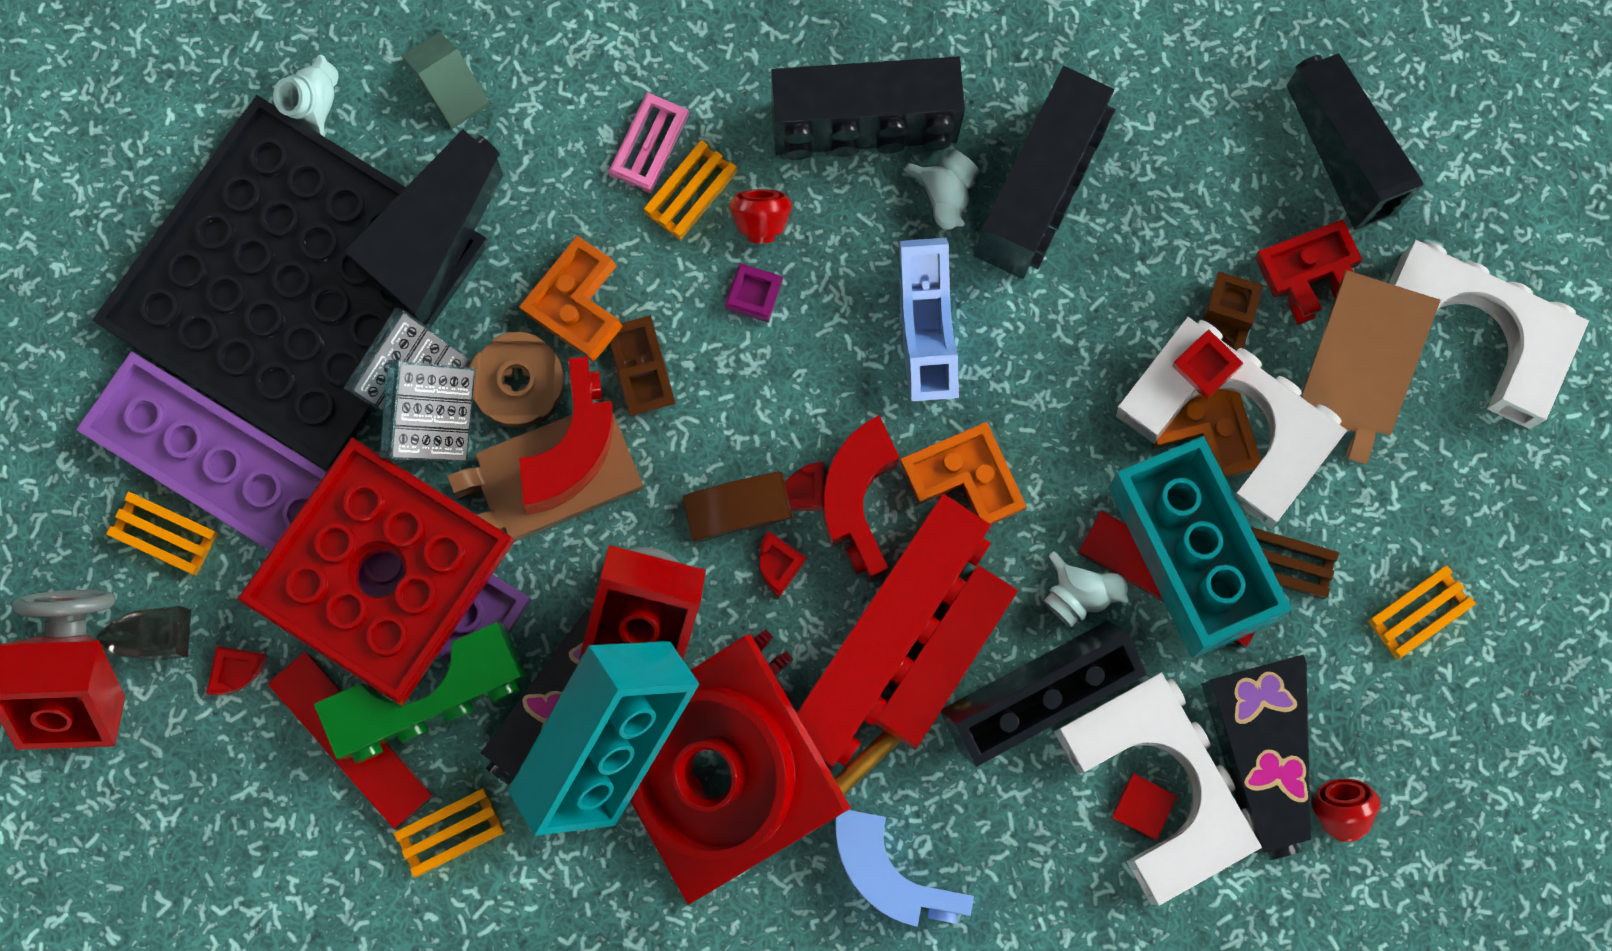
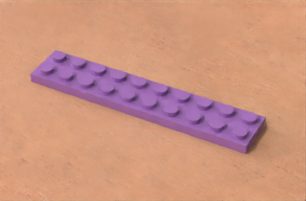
M132 351L76 429L269 551L276 545L327 473ZM378 553L368 558L363 563L359 572V584L363 592L373 597H384L393 593L398 583L404 577V566L401 559L391 553ZM492 574L438 656L450 663L451 642L495 622L505 624L510 634L532 599Z

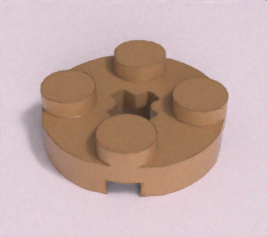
M524 332L505 333L492 339L491 344L486 346L481 353L478 352L469 368V370H474L472 397L483 415L495 423L509 428L529 427L550 418L561 401L565 388L564 370L552 348L547 346L537 336ZM514 369H522L523 376L530 378L529 383L522 386L521 391L513 392L510 385L504 384L505 377H512Z

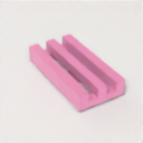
M647 92L608 171L609 176L617 180L620 178L626 181V184L633 187L636 185L642 188L643 191L651 194L689 116V110ZM652 108L660 109L631 171L625 169L624 166ZM669 114H672L675 117L646 177L640 174Z

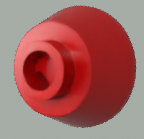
M753 189L739 192L729 203V209L739 233L746 235L749 242L759 244L771 243L775 241V235L784 232L793 208V203L784 192L770 189Z
M1335 779L1324 783L1313 794L1311 807L1323 830L1328 835L1338 841L1353 842L1359 840L1371 830L1380 809V797L1369 785L1362 781Z

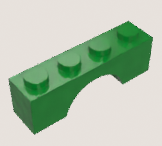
M495 622L451 642V661L445 678L437 689L421 700L406 703L402 707L383 696L370 685L357 684L315 703L314 706L336 759H349L353 757L355 764H358L383 753L380 744L398 737L400 743H405L429 732L426 724L444 716L446 723H449L474 712L471 703L489 696L493 703L517 693L519 688L516 683L527 679L528 676L506 625Z

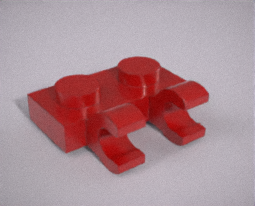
M1343 219L1262 249L1254 257L1273 298L1287 294L1289 308L1297 325L1315 319L1314 313L1321 311L1319 300L1312 291L1310 284L1329 277L1331 292L1335 298L1345 270L1353 272L1352 268L1357 267L1363 260Z

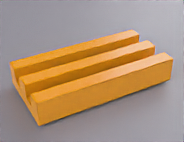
M700 140L644 207V213L681 241L738 172L737 166L731 161L729 163L725 161L723 155L716 150L713 152L709 149L707 143ZM705 158L707 160L666 211L663 214L660 213L659 210L701 159ZM716 167L721 170V173L678 225L672 222L674 217Z
M128 491L124 499L126 503L123 509L119 508L115 516L117 520L113 527H109L106 535L197 576L219 533ZM137 507L204 537L201 544H195L135 516L134 513ZM128 524L195 554L191 563L125 533Z
M1448 565L1437 570L1367 620L1396 660L1405 656L1476 605L1471 596L1467 597L1462 591L1465 588L1460 581L1456 582L1450 575L1453 572ZM1442 582L1446 588L1444 591L1389 630L1386 628L1383 622L1436 584ZM1452 597L1457 602V605L1401 645L1395 640L1397 636Z
M482 788L393 834L402 847L405 860H408L413 877L417 878L506 832L486 790ZM480 802L482 811L412 845L410 837ZM488 819L491 826L490 829L422 863L420 862L418 854Z

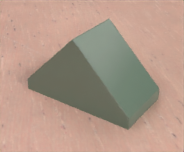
M438 32L402 55L403 60L451 129L490 105L458 49L441 32Z

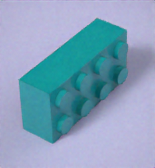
M1204 436L1116 473L1108 489L1192 659L1273 625L1292 610Z
M670 641L589 645L508 790L534 836L616 825L699 686V682Z

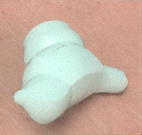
M318 55L312 66L305 67L297 71L296 74L282 78L277 82L273 92L276 108L284 115L300 119L303 124L325 137L324 122L334 100L333 87L337 84L339 78L338 71L332 64L327 62L323 55Z
M952 149L947 156H942L937 166L920 167L908 163L904 171L923 183L933 206V217L936 223L942 229L947 230L953 229L956 226H964L962 212L966 209L969 202L968 189L975 185V179L980 174L978 167L967 156L955 149Z
M1055 551L1049 555L1050 561L1058 574V585L1049 589L1050 594L1043 602L1067 626L1072 627L1078 620L1083 621L1087 612L1099 613L1105 610L1111 603L1123 602L1126 604L1129 602L1127 582L1121 575L1116 573L1100 574L1069 566Z

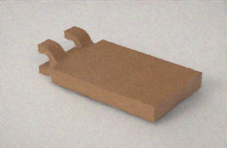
M1345 270L1300 397L1314 407L1318 404L1326 406L1341 418L1342 422L1339 425L1353 431L1345 455L1348 456V459L1367 465L1376 432L1389 436L1392 434L1441 300Z
M573 414L475 453L480 465L479 467L464 469L447 476L458 500L482 490L490 511L477 515L500 530L506 531L508 535L513 537L515 542L643 490L644 485L614 414L610 448L599 472L580 493L553 509L526 515L523 506L519 458L536 456L556 446L569 430Z

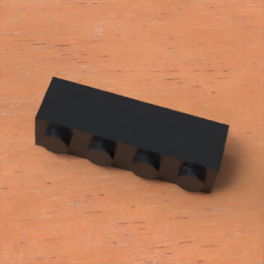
M1105 621L941 710V715L959 752L977 767L1146 676L1147 672L1129 632L1109 621Z

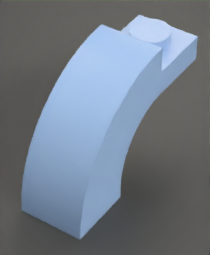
M947 238L899 241L900 310L905 365L911 401L959 398L958 353L954 341L950 305L949 243Z
M848 810L835 818V841L842 867L858 893L878 911L895 920L917 927L921 907L929 908L928 918L957 924L958 914L971 916L974 896L915 884L903 877L894 868L887 856L884 845L886 817Z

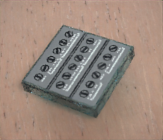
M395 308L344 389L396 423L401 364L469 370L473 359L404 310Z
M388 360L380 458L467 463L476 368Z

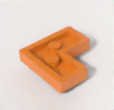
M577 235L520 304L519 308L527 317L583 356L588 357L594 363L623 327L615 316L590 300L617 266L612 258Z
M1218 389L1207 400L1201 394L1192 398L1181 409L1156 443L1153 444L1154 448L1157 449L1204 436L1225 478L1254 471L1261 462L1240 393L1227 389Z
M987 422L900 459L899 463L919 505L939 497L943 493L946 494L962 487L974 514L991 525L1025 511L1027 508Z

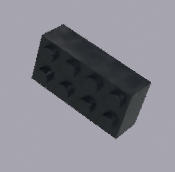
M960 56L771 69V105L775 155L785 154V157L788 159L801 160L811 157L814 152L831 151V154L834 156L847 157L857 154L859 149L877 148V151L880 153L891 154L904 150L905 146L923 145L924 149L930 151L948 148L951 143H957L965 113Z
M1063 65L982 227L973 256L1021 279H1024L1030 266L1037 270L1039 269L1116 109L1108 105L1115 89Z

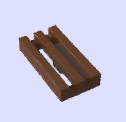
M1251 527L1257 541L1260 543L1323 560V566H1318L1262 549L1268 563L1319 577L1317 585L1274 572L1281 587L1321 599L1328 598L1330 592L1328 587L1330 580L1334 576L1335 570H1333V567L1338 559L1339 552Z

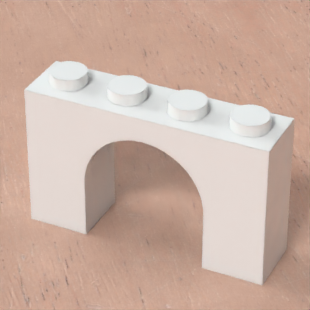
M1415 240L1402 253L1389 284L1440 299L1438 309L1452 304H1466L1480 308L1491 315L1505 334L1508 344V359L1487 409L1528 429H1532L1547 420L1589 320L1576 315V311L1569 305L1560 302H1548L1533 295V291L1524 284L1505 282L1490 275V271L1481 264L1462 262L1447 255V251L1438 244Z
M1187 317L1118 406L1116 417L1153 444L1156 443L1186 403L1200 394L1172 365L1208 329L1222 341L1223 335L1220 331L1206 321L1200 320L1196 323ZM1224 343L1243 362V365L1219 389L1236 391L1253 400L1264 413L1270 431V442L1266 456L1237 492L1235 498L1243 510L1269 529H1272L1347 430L1339 425L1342 420L1331 409L1321 404L1314 407L1300 397L1302 392L1293 382L1282 376H1278L1276 379L1260 368L1262 366L1261 361L1252 353L1243 348H1239L1236 351Z
M1162 672L1054 731L1077 774L1088 771L1129 747L1143 745L1156 747L1169 753L1186 771L1192 789V803L1187 819L1173 835L1126 861L1150 905L1157 906L1262 848L1254 834L1249 813L1245 808L1240 810L1231 794L1235 791V785L1230 775L1222 765L1215 766L1206 750L1211 747L1206 733L1196 721L1191 723L1181 707L1186 704L1182 691L1173 679L1166 680Z

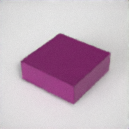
M739 263L725 302V309L769 323L783 283V276Z

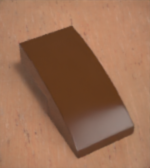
M1218 271L1202 320L1219 330L1223 335L1221 340L1237 351L1239 348L1244 349L1248 332L1254 323L1263 285Z
M651 315L621 323L623 327L611 340L610 346L630 417L675 405L674 395Z
M779 471L740 479L683 495L691 537L694 542L711 540L740 530L752 531L793 518L783 473Z

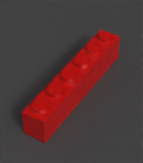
M944 493L797 712L798 717L830 771L836 762L846 767L861 744L853 736L863 721L871 726L874 724L888 702L880 695L890 680L899 685L914 663L912 659L907 657L910 649L916 640L925 646L940 623L938 619L933 617V614L942 601L951 606L966 581L958 576L968 562L976 567L991 545V542L984 538L991 524Z

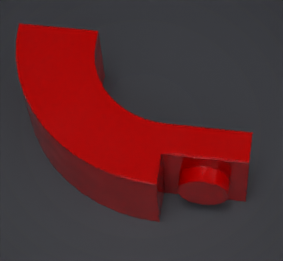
M588 357L569 358L573 418L564 438L547 452L536 456L519 458L523 506L526 515L553 509L575 497L593 480L608 454L613 434L612 401L593 403V400L602 399L599 371L590 372Z
M880 415L860 426L842 444L829 468L823 497L824 526L831 548L849 540L851 546L845 548L848 560L855 574L858 575L864 572L868 582L886 575L888 566L867 524L863 508L864 496L876 478L897 467L900 458Z

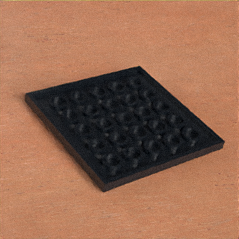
M256 95L92 321L328 472L351 438H355L376 407L375 404L355 392V387L403 313L417 322L360 272L344 252L406 187L297 119L282 114L276 106ZM474 231L429 319L421 325L428 331L489 245L488 239L485 236Z

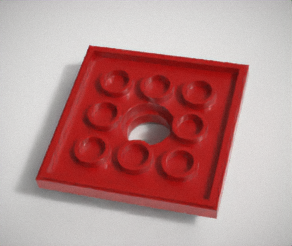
M351 438L237 600L403 707L515 540L512 536L354 438ZM391 553L399 557L403 563V579L398 583L396 590L387 596L373 597L367 595L359 584V572L363 563L375 554Z
M751 634L741 637L690 670L699 682V686L630 800L688 905L851 809ZM702 750H711L719 753L730 767V786L721 797L706 795L703 792L700 780L693 775V760Z

